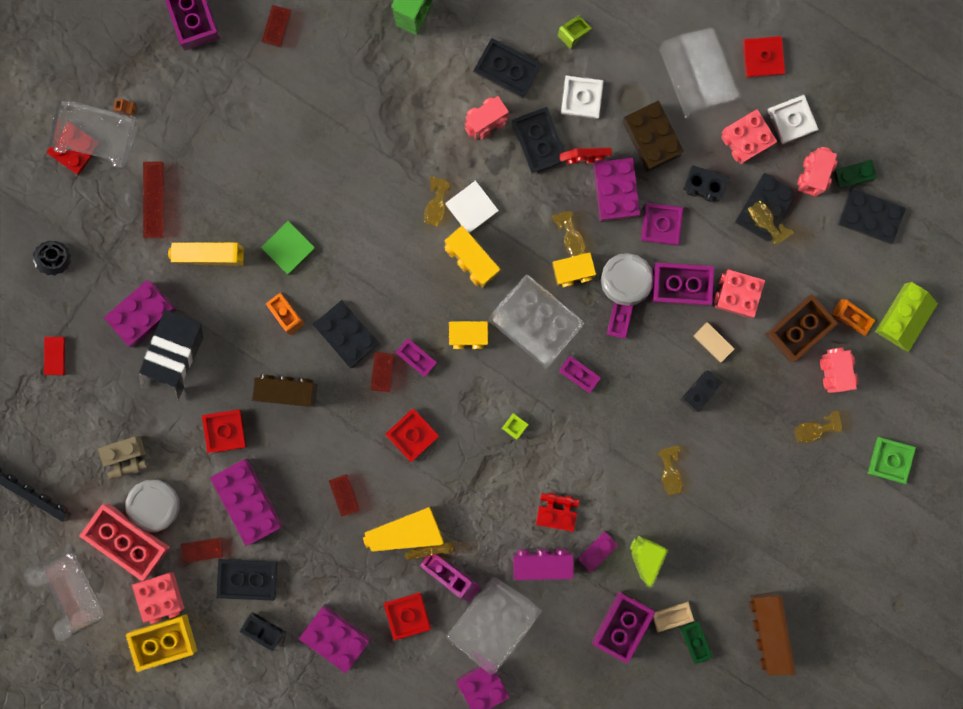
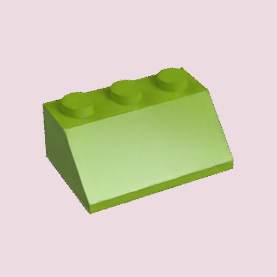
M905 283L875 332L906 352H909L938 303L928 291L915 283Z
M638 536L631 543V555L640 578L651 587L667 550L657 543Z

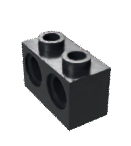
M692 165L683 190L687 191L686 194L697 197L700 195L705 197L704 200L708 202H719L723 197L729 177ZM692 178L700 180L699 187L692 184ZM710 184L718 186L717 193H713L710 190Z
M706 370L680 400L694 412H699L723 382L709 370Z
M252 612L239 632L273 652L286 631Z

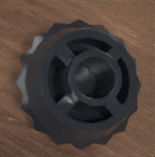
M48 240L41 243L33 253L34 258L32 261L35 263V268L47 276L51 274L56 276L58 273L62 274L71 263L69 249L57 241Z

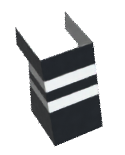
M164 310L138 373L142 387L147 377L175 387L177 400H179L184 390L183 380L204 339L202 323Z

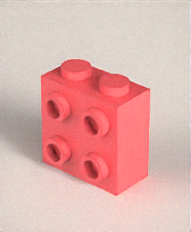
M499 96L496 98L490 97L483 102L484 105L480 108L474 107L467 112L465 130L470 137L474 136L475 140L479 138L483 140L491 134L490 131L495 128L497 130L501 129L507 124L509 112Z
M758 109L726 127L721 132L723 134L721 136L722 140L726 145L730 146L735 161H739L740 164L745 163L777 142Z
M821 147V149L818 148L811 152L809 156H806L803 167H805L804 174L799 176L797 185H800L798 191L816 197L825 190H828L832 181L829 178L831 171L834 172L838 161L835 160L837 154L832 153V150L829 148Z
M729 269L726 270L724 273H721L718 284L721 286L719 292L716 291L713 298L714 308L747 318H754L765 280Z
M843 348L827 350V354L821 355L820 367L825 373L823 385L828 393L857 389L858 377L853 370L855 359L850 350L844 351Z
M174 571L132 585L143 623L150 621V624L162 620L161 617L166 615L169 618L180 615L179 611L184 609Z

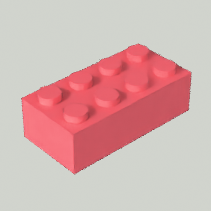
M109 503L101 505L80 535L81 538L142 582L151 576L171 548L150 532L147 533L129 521L125 514Z

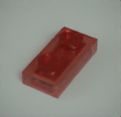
M272 5L262 38L263 43L281 48L291 15L290 9Z
M375 352L370 390L390 392L394 354Z
M348 474L329 480L341 517L359 511L360 508Z
M221 537L181 544L184 563L223 557Z

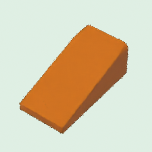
M281 292L266 303L269 310L289 335L294 334L305 325Z
M840 299L831 313L836 319L863 336L867 335L875 322V319L845 299Z

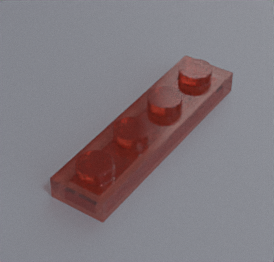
M162 161L143 162V238L145 239L164 238V162Z

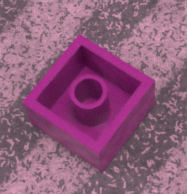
M491 660L456 678V684L470 709H490L509 698V692Z

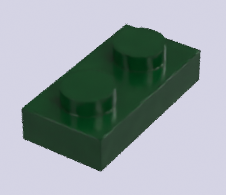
M872 160L834 170L839 189L877 178Z
M698 620L679 627L695 665L713 658Z

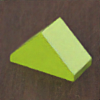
M578 15L559 28L558 37L572 49L592 28Z

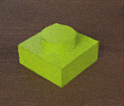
M513 413L502 429L517 440L528 424Z

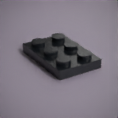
M491 38L473 73L524 99L542 64Z
M547 107L511 120L531 174L563 163L560 162V154L564 153V149Z
M763 173L735 223L763 240L769 241L797 191L770 175Z
M852 188L849 191L837 225L893 244L906 208Z
M343 300L338 302L313 324L350 368L380 344Z
M218 559L216 598L274 601L276 597L277 561Z

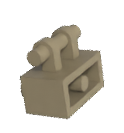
M141 436L98 448L103 467L114 466L113 471L107 472L109 479L123 478L126 474L132 472L135 474L140 472L141 469L147 468L145 460L138 462L137 457L146 455ZM130 460L131 465L121 466V462Z

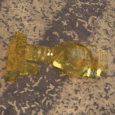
M431 176L429 180L431 183L430 192H433L436 186L438 190L435 198L428 202L423 217L425 218L424 223L437 227L438 222L441 223L445 210L442 199L445 190L450 188V184L445 180Z
M760 201L748 209L751 212L750 216L756 224L766 228L773 236V245L781 243L794 233L792 229L788 230L783 224L779 225L782 232L779 233L773 225L772 213Z
M565 211L552 215V222L558 225V229H561V221L564 222L566 228L564 243L567 253H570L571 257L585 254L582 236L574 230L571 222L573 213Z
M838 410L832 411L827 417H823L824 420H831V423L819 425L816 422L799 424L798 427L794 428L797 442L802 441L805 443L816 440L823 432L831 430L841 432L842 424Z
M678 445L664 448L657 452L663 459L665 470L662 473L664 490L667 491L668 495L682 492L681 487H683L680 473L672 467L670 455H672L674 460L678 461Z
M449 541L440 546L405 552V559L413 560L439 553H451L454 551L453 542Z

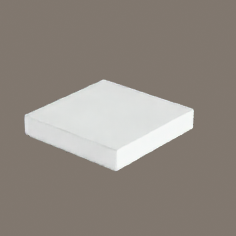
M566 76L561 114L599 119L604 80Z
M805 95L768 109L782 145L819 130Z
M476 181L445 203L469 234L499 212Z

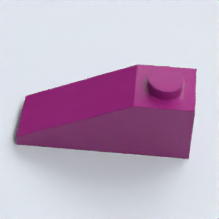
M431 550L420 565V567L459 598L468 602L472 601L481 588L469 576Z

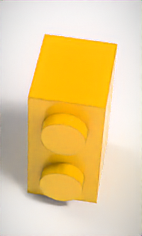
M591 253L552 263L557 285H562L563 288L573 286V282L581 280V283L592 281V277L596 275Z
M488 321L449 322V346H453V349H465V346H472V349H484V346H488Z

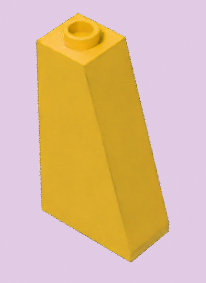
M172 243L171 248L168 250V257L174 264L243 266L244 247L238 243Z
M430 506L368 530L364 533L365 537H363L366 548L370 547L371 551L436 546L444 543Z

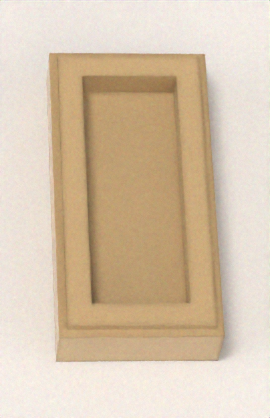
M708 322L693 335L720 363L734 350Z
M684 602L656 611L653 621L657 632H661L693 622L694 618L689 602Z

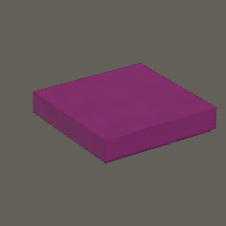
M645 203L641 241L679 246L684 207Z

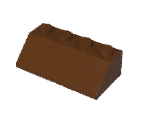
M775 592L751 595L752 601H749L751 613L754 612L755 617L752 623L754 631L758 633L756 646L762 655V658L759 659L761 670H764L768 675H796L782 597Z

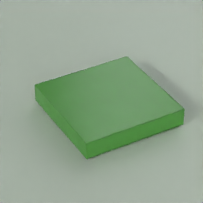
M289 221L261 247L288 275L316 249Z
M877 437L868 474L907 484L916 447Z

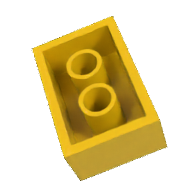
M463 226L459 227L444 240L446 245L444 247L445 251L451 258L455 256L458 259V266L463 272L468 271L471 274L470 280L477 287L480 285L483 288L500 274V268Z
M187 614L138 628L126 634L136 672L193 655L198 651Z

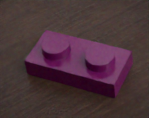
M614 302L606 335L626 339L633 305L625 306Z
M409 338L395 352L424 377L437 364L435 360Z
M571 356L567 358L558 371L588 393H591L601 378Z
M604 531L577 559L592 572L618 544Z

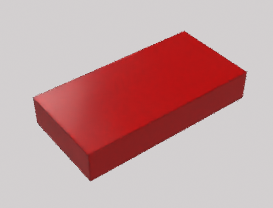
M44 337V375H65V337Z

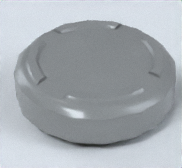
M630 253L618 254L609 259L603 268L601 275L602 290L609 299L617 304L625 306L636 305L645 300L653 288V270L648 262L638 255Z
M158 479L145 480L136 484L129 492L125 501L126 514L129 521L147 533L159 532L168 528L176 520L180 510V500L175 489L168 483Z

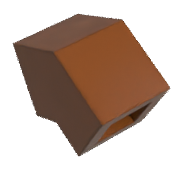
M116 99L113 110L121 114L134 116L136 104L124 99Z

